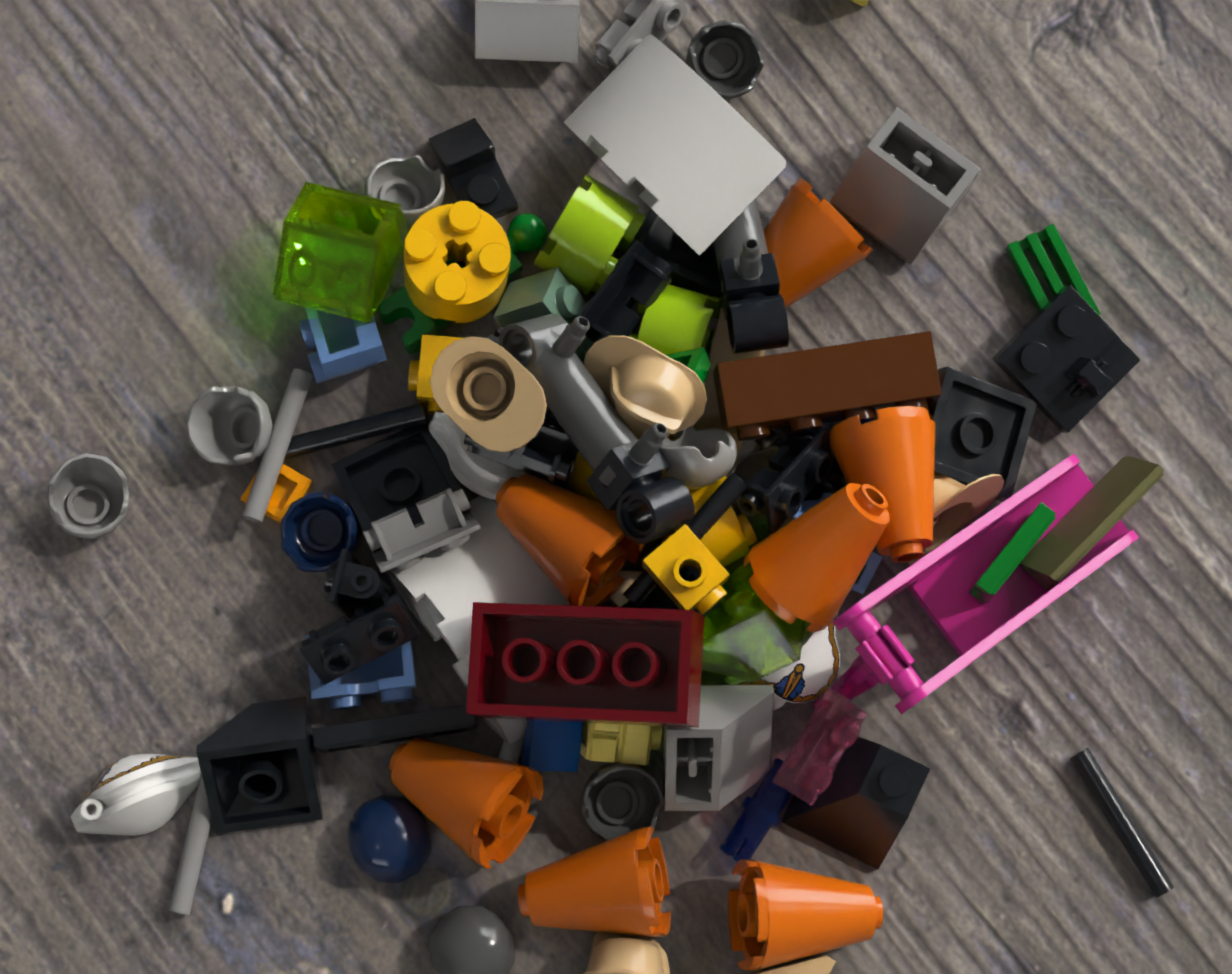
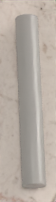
M293 369L272 428L269 444L264 451L242 517L250 521L263 522L313 375L301 369Z
M202 774L200 775L168 910L190 915L212 822Z

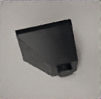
M306 696L253 703L197 745L196 754L216 834L323 819L316 750Z
M826 726L781 823L875 869H879L908 819L930 768L881 744Z

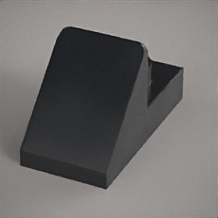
M475 118L428 138L457 201L472 202L479 209L490 214L495 220L518 210V203L496 160L495 147Z

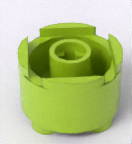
M586 174L580 187H577L549 234L548 242L543 250H540L533 264L544 271L559 267L579 292L586 296L590 291L596 294L618 262V259L611 256L615 248L617 247L624 252L627 250L646 216L638 212L639 205Z
M667 285L657 300L648 308L639 303L638 314L643 315L639 334L632 332L629 337L644 342L664 355L704 347L709 358L715 333H713V329L708 327L711 317L719 319L722 308L721 298Z

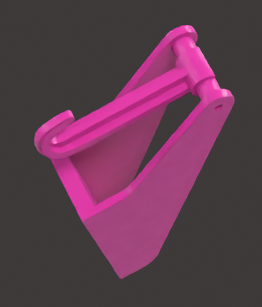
M1075 454L1070 455L836 618L832 623L840 632L847 627L859 643L855 648L859 656L851 663L848 670L815 702L814 707L820 714L828 712L874 688L879 683L883 686L888 682L901 699L895 707L902 715L1136 541L1139 536L1133 529L1129 531L1123 522L1119 520L1051 590H1045L1019 564L988 603L982 604L968 593L1041 502L1056 513V519L1033 548L1094 487L1078 466L1080 460ZM907 587L960 656L925 683H923L911 667L915 660L888 624L881 627L870 612Z

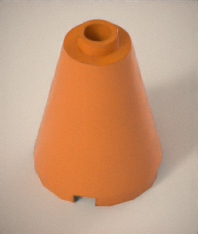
M800 178L791 186L763 230L768 253L774 254L780 281L779 294L783 297L785 308L866 259L873 251L870 246L863 242L864 238L825 198L820 201L811 191L813 187L803 178Z
M899 406L876 410L878 419L861 424L859 415L850 417L835 425L828 432L830 448L847 485L849 483H856L861 486L869 484L878 489L888 502L886 509L890 520L876 544L879 554L891 556L894 563H905L922 558L924 556L923 549L931 546L933 543L936 429L933 415H929L928 409L924 407Z
M524 474L519 478H509L501 486L495 498V502L498 504L496 515L571 606L599 607L604 604L625 581L618 573L626 560L635 565L645 544H637L625 536L618 524L615 509L607 511L601 503L531 474Z
M849 483L755 544L743 560L744 567L751 563L754 572L748 579L752 589L763 603L784 621L792 624L799 618L811 623L806 629L807 631L817 632L824 630L834 620L889 523L890 516L886 509L888 507L886 498L878 489L869 484L861 486L856 483Z
M415 738L408 743L401 744L393 753L389 763L392 784L470 859L485 869L491 868L489 863L491 860L502 864L521 845L536 818L527 813L532 798L534 797L541 801L543 796L542 776L537 770L527 765L422 738Z
M652 826L637 828L527 872L525 884H519L517 890L518 904L522 916H530L533 925L537 927L649 937L666 936L670 932L671 911L661 913V902H663L664 896L671 895L670 883L659 837L651 838L654 828Z
M753 859L739 860L734 866L732 875H741L739 889H729L728 929L732 951H743L745 960L737 962L740 969L756 971L872 939L875 929H880L882 926V901L879 896H874L872 889L868 885Z

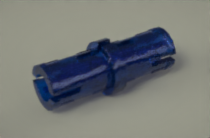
M775 758L774 764L753 797L746 796L741 804L744 808L743 813L724 842L718 847L727 856H733L744 839V842L733 857V860L737 862L739 860H750L771 827H778L782 820L778 815L800 781L805 777L797 769H790L779 785L791 766L779 758Z

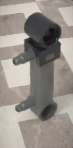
M755 198L713 241L720 275L719 293L724 317L727 320L728 335L733 354L788 347L789 344L787 313L783 297L779 294L780 281L774 254L768 253L758 204Z
M547 314L507 325L501 331L498 344L531 372L542 386L548 409L593 470V473L586 482L607 511L616 509L618 524L625 536L637 544H645L675 533L684 524L689 526L694 517V503L688 488L676 478H662L671 467V464L660 451L663 440L668 435L667 428L661 423H654L649 430H646L637 439L575 353L590 328L589 321L585 317L580 316L576 317L571 324H568L561 316Z

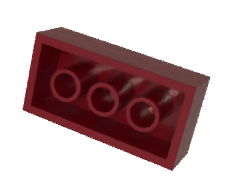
M473 602L466 714L482 718L699 728L704 616L694 610Z

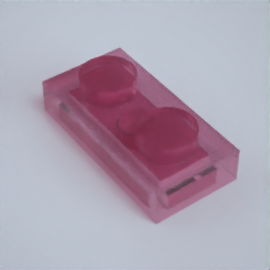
M828 688L772 782L813 806L819 794L823 793L830 785L833 771L844 752L858 738L861 724L867 713L844 696Z

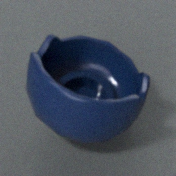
M308 493L292 502L281 520V549L297 565V569L304 572H327L332 561H339L342 548L347 549L352 555L357 550L361 534L358 518L354 510L342 498L333 493Z
M380 795L364 802L354 813L353 820L349 822L348 839L353 859L361 871L377 882L400 883L418 874L430 855L431 841L427 821L422 812L403 796Z

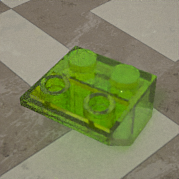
M305 182L284 219L273 287L274 299L369 323L404 257V244L408 231L401 204Z
M751 563L745 567L744 564L738 567L731 577L721 585L727 592V596L718 602L721 607L717 610L714 609L704 616L702 670L755 682L800 660L805 621L797 618L790 624L781 619L763 603L748 581L754 573Z

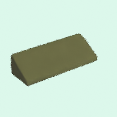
M1132 456L1121 458L1025 556L1020 563L1021 567L1045 590H1051L1164 475V469L1159 464Z

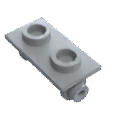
M632 0L623 11L626 18L634 21L632 26L616 19L604 36L595 44L597 51L593 58L604 68L609 69L612 64L616 68L649 34L663 42L667 35L679 26L683 15L687 12L688 8L684 0Z
M448 488L415 503L423 520L418 524L413 525L406 508L371 522L372 528L364 531L363 534L371 552L381 548V550L372 553V557L381 573L390 569L392 572L409 569L420 562L421 555L439 547L442 550L456 548L470 539V533L481 529L480 524L470 511L462 513L471 508L462 488L455 492Z

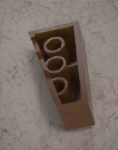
M931 331L717 363L713 371L722 430H728L730 434L737 433L738 441L767 437L770 435L769 429L790 427L792 433L812 431L822 428L823 423L844 421L856 415H859L860 422L864 423L876 419V410L888 407L915 406L928 409V406L942 395Z

